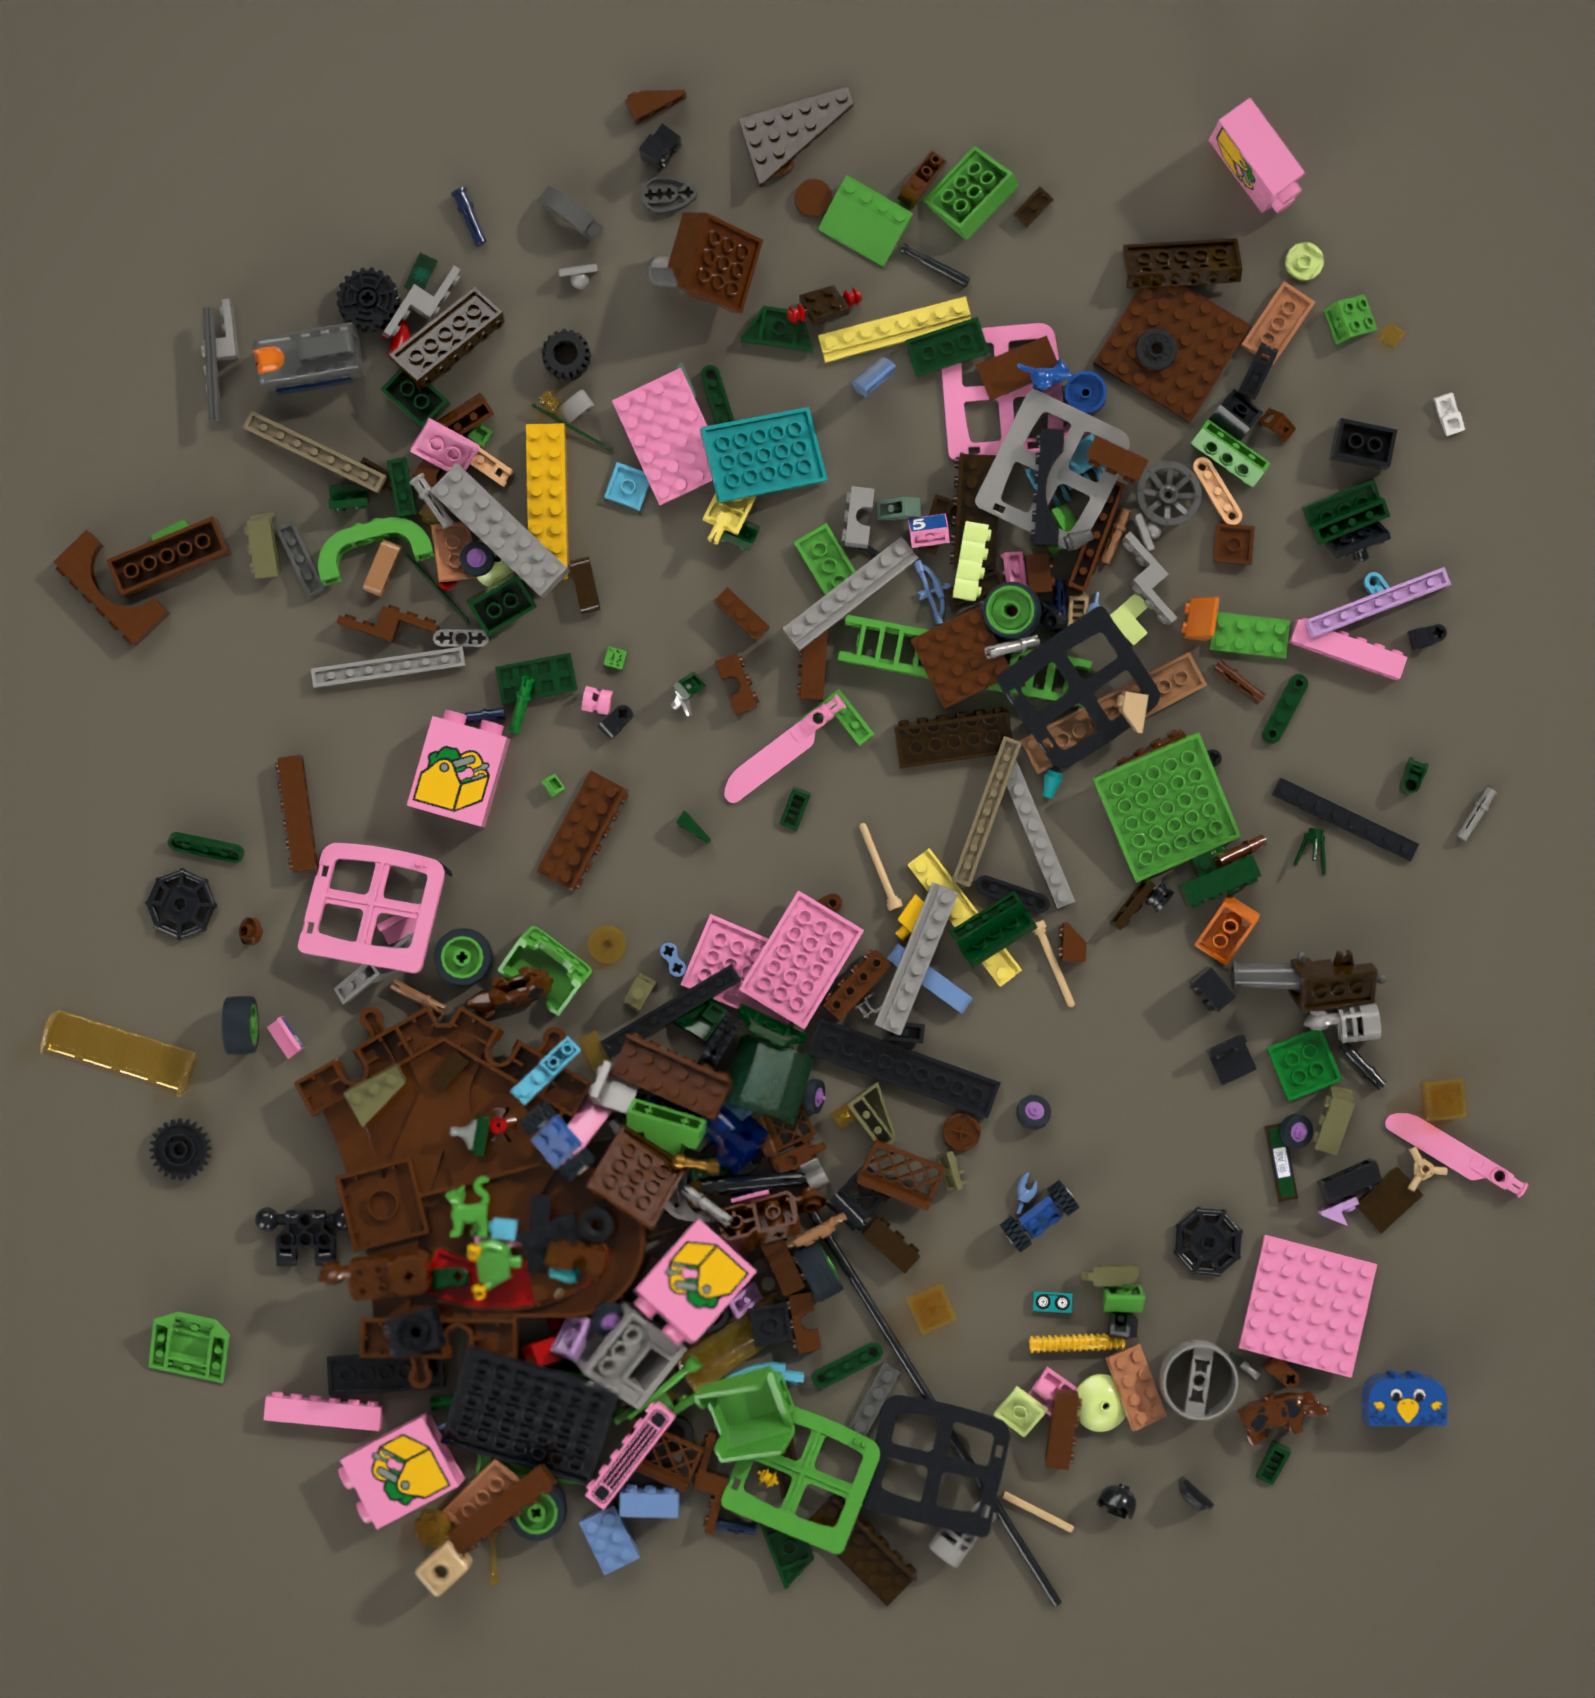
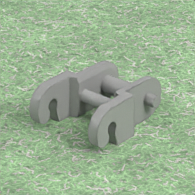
M874 991L864 998V1002L861 1004L857 1003L856 1009L859 1008L864 1016L862 1018L866 1017L868 1019L869 1014L872 1012L877 1013L882 1007L880 1006L874 1010L868 1003L867 999L875 994ZM865 1003H866V1005L868 1006V1008L871 1010V1011L868 1012V1013L865 1011V1009H864L863 1006H862V1005L865 1004Z

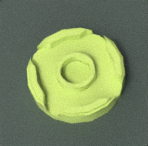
M1309 242L1295 244L1288 251L1285 259L1287 272L1299 281L1314 279L1324 266L1322 251L1316 245Z

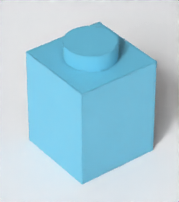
M494 1217L493 1221L489 1222L488 1233H491V1238L514 1241L517 1238L519 1220Z

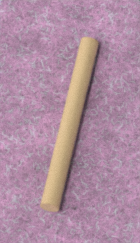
M1006 1491L1002 1496L1003 1499L1070 1533L1074 1529L1073 1525Z

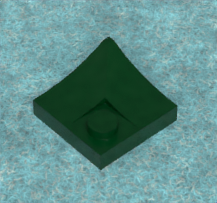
M710 999L678 1018L674 1024L707 1043L728 1011Z

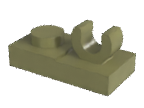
M953 1151L937 1154L939 1164L946 1167L943 1179L947 1192L962 1189V1185H965L967 1180H960V1174H963L964 1170L958 1171L957 1160Z

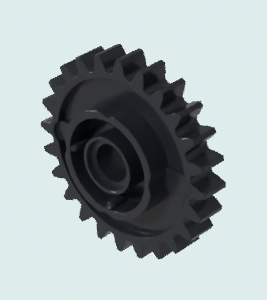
M179 1118L177 1123L172 1119L170 1125L167 1122L163 1123L164 1129L158 1127L159 1134H153L156 1140L150 1141L154 1145V1148L149 1149V1151L154 1152L150 1159H156L153 1166L159 1165L158 1172L164 1170V1177L171 1174L172 1180L176 1176H178L179 1181L183 1180L184 1175L187 1179H190L191 1173L197 1176V1170H204L202 1164H209L205 1159L211 1157L207 1153V1151L212 1149V1147L207 1146L211 1140L205 1139L208 1132L202 1133L203 1126L197 1128V1122L191 1125L190 1119H187L185 1123H183L182 1118ZM178 1144L184 1146L185 1152L183 1154L177 1152Z

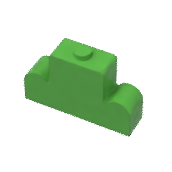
M634 1098L627 1110V1126L635 1132H645L646 1139L673 1156L676 1153L683 1154L686 1147L697 1148L706 1133L707 1119Z

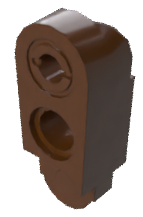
M809 1141L779 1154V1156L768 1160V1162L776 1172L784 1173L791 1169L794 1171L800 1168L801 1165L817 1158L816 1154L827 1149L824 1141L813 1146Z

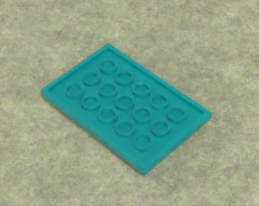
M809 407L716 424L699 429L718 503L823 483L828 480Z

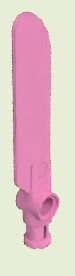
M835 694L832 700L820 705L738 767L727 781L724 793L725 798L731 803L740 801L814 744L816 730L833 719L834 714L842 708H847L838 694ZM815 713L823 715L824 720L822 723H817L814 720Z
M591 1096L567 1125L583 1144L573 1153L574 1155L586 1147L613 1112L611 1109L593 1104Z
M1395 1113L1389 1115L1385 1120V1127L1389 1131L1470 1180L1487 1178L1502 1189H1508L1515 1193L1518 1198H1521L1528 1187V1183H1523L1514 1178V1174L1418 1116L1408 1113ZM1497 1171H1502L1503 1178L1500 1181H1496L1494 1178V1174Z

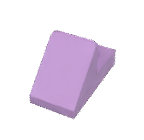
M1356 1196L1348 1197L1339 1204H1331L1319 1209L1318 1213L1347 1226L1342 1211L1347 1213L1356 1209L1355 1206L1359 1202Z
M750 1281L730 1301L729 1306L736 1319H739L748 1311V1308H752L763 1298L755 1281Z

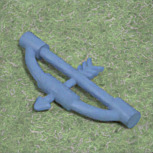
M921 560L914 562L917 573L920 574L925 590L917 592L920 595L919 600L928 597L935 624L940 625L943 623L942 618L945 613V594L943 589H949L951 584L944 583V586H941L939 579H937L933 571L923 565ZM924 571L932 578L935 589L930 590ZM936 592L940 600V612L937 611L932 593Z

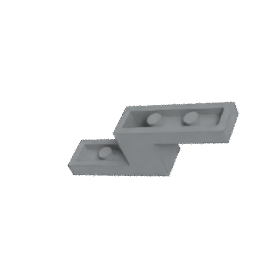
M456 266L452 267L434 297L414 284L382 335L386 338H389L391 334L393 336L396 335L400 329L399 321L401 319L405 321L410 313L408 307L427 320L431 316L435 317L440 310V307H438L441 300L445 302L450 294L448 288L451 284L455 286L461 277L458 275L460 269Z
M229 298L222 299V305L219 306L221 317H224L222 333L226 337L216 338L217 361L239 359L233 302ZM203 340L204 346H201L202 356L205 357V340ZM203 365L204 374L206 376V365ZM218 377V396H219V399H221L220 386H219V377Z
M1130 531L1122 539L1123 546L1127 551H1132L1136 556V561L1141 566L1146 567L1130 583L1132 585L1131 588L1137 595H1141L1144 598V603L1149 609H1153L1158 614L1157 618L1160 622L1166 623L1169 626L1177 617L1152 590L1168 573Z
M408 934L392 948H409L414 934ZM362 964L337 985L334 991L343 1005L348 1004L372 983L386 980L397 970Z

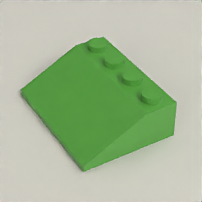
M974 146L928 193L923 202L956 233L968 240L1019 187V184L1011 171Z
M847 175L831 202L818 230L884 267L912 220L913 213Z

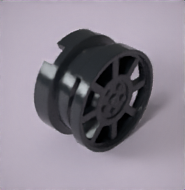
M1162 882L1145 903L1148 906H1153L1154 910L1159 912L1173 896L1174 891L1168 890Z

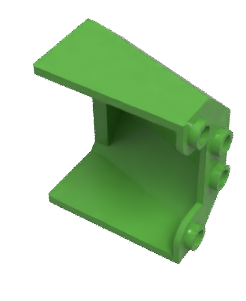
M771 1366L702 1385L695 1394V1403L701 1409H705L708 1406V1410L714 1418V1425L719 1431L720 1437L714 1446V1452L718 1456L720 1463L783 1454L795 1434V1426L791 1419V1413H795L792 1398L780 1371H773Z

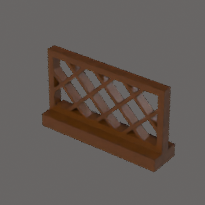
M875 1139L856 1178L857 1184L928 1211L931 1199L946 1171V1167ZM877 1146L885 1148L887 1154L877 1157L875 1154ZM900 1154L904 1157L905 1161L894 1164L892 1156ZM889 1158L892 1166L882 1169L879 1161ZM920 1162L922 1168L912 1171L909 1163ZM877 1163L879 1171L873 1173L866 1171L868 1165ZM907 1165L909 1173L899 1176L896 1168ZM932 1168L940 1170L937 1176L929 1178L927 1170ZM894 1169L897 1177L891 1180L885 1178L884 1173ZM925 1172L927 1180L917 1183L914 1175ZM912 1177L913 1185L907 1187L902 1184L901 1180ZM929 1183L931 1187L929 1194L920 1192L919 1187Z
M635 1417L632 1419L626 1436L628 1433H634L633 1428L639 1418ZM665 1431L661 1435L663 1441L656 1443L652 1447L655 1458L648 1460L644 1457L635 1471L685 1493L704 1448ZM674 1440L678 1442L680 1449L671 1452L668 1442ZM664 1444L668 1454L659 1457L655 1447ZM693 1449L698 1451L697 1457L689 1460L685 1450ZM682 1452L685 1462L676 1465L673 1455ZM670 1457L673 1466L669 1468L664 1467L661 1459ZM687 1465L690 1471L688 1477L681 1475L678 1467Z

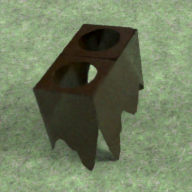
M763 1255L748 1262L752 1268L757 1260H764L766 1262V1271L763 1273L756 1272L753 1275V1279L763 1297L771 1298L776 1296L781 1288H779L778 1281L766 1256ZM766 1277H771L775 1281V1287L770 1291L762 1287V1280Z

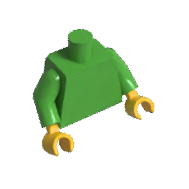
M494 1239L485 1242L478 1241L477 1247L474 1244H470L467 1255L471 1260L477 1261L479 1283H482V1286H473L472 1291L476 1293L474 1297L477 1300L483 1299L485 1297V1290L489 1291L496 1285L509 1279L513 1268L522 1267V1256H511L510 1246Z

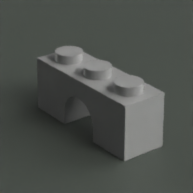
M852 486L851 492H847L846 503H850L849 510H845L844 515L847 529H843L842 540L845 541L846 547L868 549L870 526L860 524L856 516L862 511L872 512L873 488Z

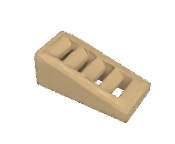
M1068 595V626L1076 621L1072 620V616L1082 617L1087 613L1088 595ZM1073 601H1083V604H1073ZM1073 608L1083 609V612H1073Z

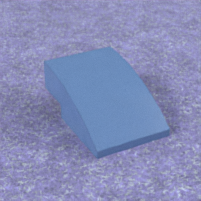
M881 357L850 384L859 395L863 394L866 398L895 373L896 365L887 358Z

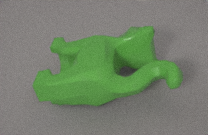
M486 1176L478 1177L473 1184L475 1193L481 1197L480 1203L464 1204L466 1196L465 1185L446 1192V1199L452 1205L451 1217L454 1229L450 1231V1237L462 1235L465 1223H473L474 1225L473 1230H471V1236L488 1237L489 1222L487 1213L489 1195L481 1188V1184L489 1182Z

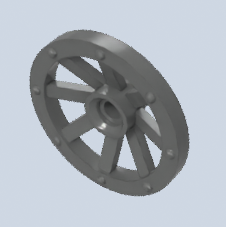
M1167 461L1151 466L1142 475L1136 489V499L1141 512L1150 521L1161 526L1171 527L1187 522L1198 510L1202 498L1201 485L1197 476L1188 467L1177 462ZM1167 470L1165 486L1155 474L1156 472ZM1173 471L1180 472L1185 476L1175 486L1172 485ZM1149 477L1159 491L1144 489ZM1190 481L1194 493H1178ZM1165 494H1169L1171 498H1166ZM1144 495L1158 498V500L1148 507ZM1177 500L1194 501L1188 511ZM1162 504L1164 505V517L1153 513ZM1170 505L1176 508L1182 516L1170 518Z

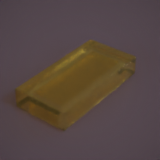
M596 1030L578 1039L594 1073L597 1072L599 1066L603 1065L604 1061L611 1063Z

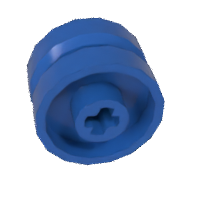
M1080 371L1074 374L1067 381L1065 387V401L1067 405L1089 415L1098 413L1102 409L1107 398L1104 380L1098 374L1091 371ZM1082 391H1089V395L1083 396Z

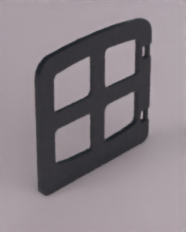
M1102 606L1093 608L997 676L999 687L1011 702L1048 760L1057 767H1069L1100 749L1131 727L1122 713L1114 720H1110L1094 696L1097 689L1123 671H1128L1142 694L1148 695L1146 714L1158 704L1160 699L1157 685L1107 610ZM1097 633H1102L1117 654V658L1089 678L1083 679L1067 657L1066 652ZM1050 662H1053L1068 683L1069 691L1040 712H1036L1021 690L1022 685ZM1014 688L1020 696L1016 701L1010 694V691ZM1081 704L1096 725L1097 731L1077 744L1062 750L1047 730V724L1074 705ZM1047 737L1053 745L1049 750L1042 742Z
M902 1395L888 1398L882 1409L875 1440L880 1450V1458L862 1502L863 1507L867 1510L979 1538L987 1537L991 1530L1011 1439L1009 1426L1001 1419L952 1404ZM899 1413H916L939 1419L934 1446L931 1451L927 1452L892 1442L896 1419ZM954 1423L965 1424L993 1435L994 1441L988 1465L984 1466L959 1460L948 1455ZM997 1445L1003 1446L1001 1458L995 1457ZM889 1458L927 1468L926 1482L920 1501L899 1496L883 1489L882 1482ZM945 1472L983 1481L984 1486L981 1500L976 1512L937 1506L936 1501L941 1478ZM984 1505L990 1506L988 1518L982 1517Z

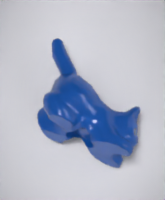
M1062 359L1057 360L1053 368H1033L1020 363L1017 364L1020 370L1030 373L1033 389L1040 392L1051 387L1053 383H1060L1073 376L1072 373H1068L1069 367L1062 362Z

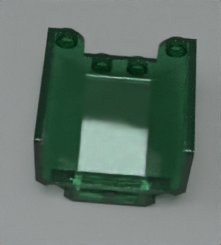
M749 1034L741 1036L728 1074L733 1084L724 1102L789 1122V1126L793 1127L815 1059L811 1058V1055L808 1053L794 1051L792 1046L781 1047L774 1045L767 1038L763 1041Z

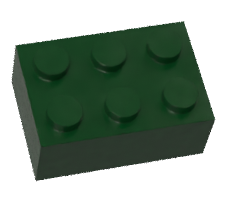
M401 369L380 389L384 395L421 429H423L429 418L436 421L451 405L449 400L431 384L418 390L416 383Z
M515 572L466 600L487 637L537 607Z

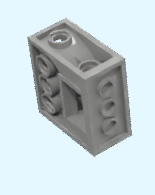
M620 1297L614 1303L619 1304L624 1310L623 1318L614 1330H611L608 1336H601L593 1329L576 1364L585 1375L597 1383L620 1389L618 1397L640 1410L687 1351V1348L683 1343L680 1346L676 1345L662 1332L663 1325L653 1318L648 1319L634 1305ZM650 1348H652V1351L648 1354V1356L644 1359V1361L632 1375V1371L643 1359V1357L647 1354Z

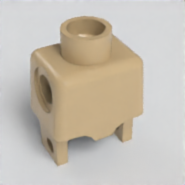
M448 1538L418 1565L416 1575L435 1596H440L469 1569L473 1559L467 1551L460 1554L451 1539ZM438 1565L447 1567V1576L441 1577L435 1570V1567Z

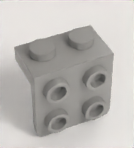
M604 1061L603 1065L599 1066L596 1072L597 1080L595 1084L592 1083L589 1089L592 1103L627 1114L629 1106L633 1099L636 1098L639 1087L610 1074L613 1068L612 1063Z

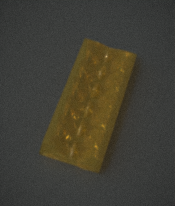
M768 1297L755 1307L774 1304L775 1302L772 1297ZM747 1311L739 1319H735L722 1330L683 1354L676 1364L681 1370L691 1355H694L699 1360L702 1367L697 1372H689L684 1376L696 1394L700 1386L716 1381L768 1345L754 1347Z

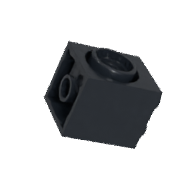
M438 1306L385 1320L384 1330L386 1336L389 1335L391 1341L389 1343V1351L395 1358L447 1345ZM416 1327L421 1330L420 1337L415 1333Z

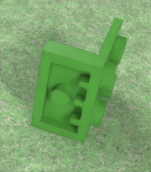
M1365 295L1340 300L1323 309L1336 345L1355 336L1377 330Z

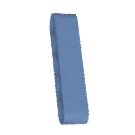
M897 943L886 959L898 967L905 948ZM928 967L921 985L963 1014L973 998L933 968Z

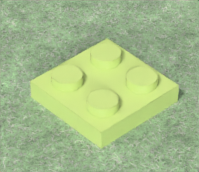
M1016 1386L995 1410L993 1415L1003 1420L1010 1428L1025 1438L1046 1414L1048 1408Z

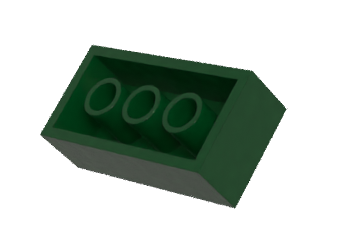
M1248 855L1202 876L1178 884L1177 887L1185 906L1196 908L1205 904L1204 900L1206 899L1213 901L1222 897V893L1225 891L1232 893L1241 889L1239 885L1249 886L1258 882L1257 878L1262 875L1254 856Z

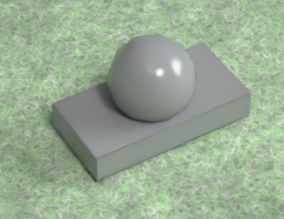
M597 264L561 268L559 275L560 277L571 275V284L577 289H583L589 283L587 273L598 271Z
M1137 514L1132 520L1139 538L1148 552H1152L1155 549L1152 540L1157 539L1161 535L1162 528L1152 521H1148L1145 524L1142 514Z

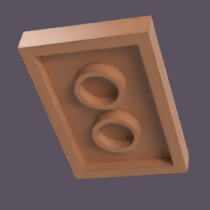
M463 522L453 523L446 529H443L441 524L431 525L438 582L476 579L477 576L466 573L460 564L462 549L472 542L470 529Z

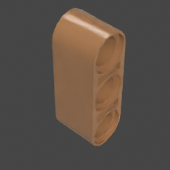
M383 539L364 582L363 590L382 597L401 554V545Z

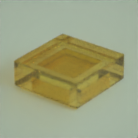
M1390 321L1378 338L1393 349L1405 332Z

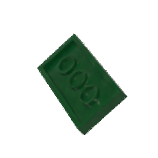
M978 317L905 340L917 378L989 354Z

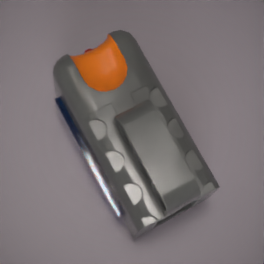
M353 322L260 337L252 344V351L255 354L258 371V383L270 393L277 392L279 395L309 391L353 383V379L366 377L359 332Z

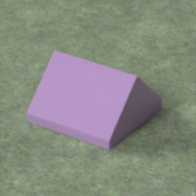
M565 1318L550 1352L577 1363L592 1334L591 1321L587 1318Z

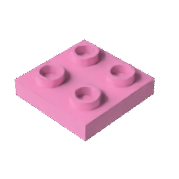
M1047 1366L1028 1394L1048 1408L1046 1414L1051 1416L1055 1388L1076 1391L1078 1387Z

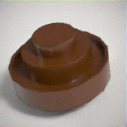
M247 917L240 924L239 937L244 945H256L263 934V929L258 919Z

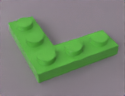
M840 689L808 713L810 714L823 703H828L834 698L835 694H838L847 708H842L834 714V717H837L856 743L860 746L874 735L873 731ZM821 713L814 714V720L817 723H822L824 720Z

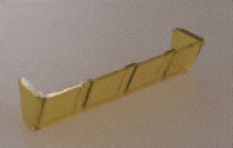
M63 1011L54 1012L46 1021L40 1046V1054L44 1055L47 1050L71 1056L176 1089V1096L178 1097L187 1090L197 1059L196 1054L192 1051L169 1044L166 1045L160 1041L134 1033L124 1032V1030L99 1022H92L86 1018Z

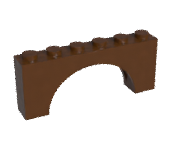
M85 530L54 561L57 565L55 569L63 577L67 575L71 579L69 581L71 586L76 590L80 589L84 593L82 597L90 604L93 602L97 606L95 610L102 617L107 616L111 620L109 624L116 631L120 630L124 634L122 637L127 643H133L138 646L170 613L154 598L136 607H124L111 602L101 592L94 573L96 557L104 545L91 532Z

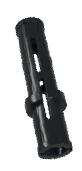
M1343 1043L1338 1048L1363 1074L1362 1077L1364 1079L1367 1078L1378 1091L1387 1084V1081L1375 1071L1376 1068L1371 1066L1349 1043Z

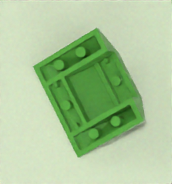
M175 1312L155 1318L153 1320L148 1367L224 1383L230 1334L216 1319Z

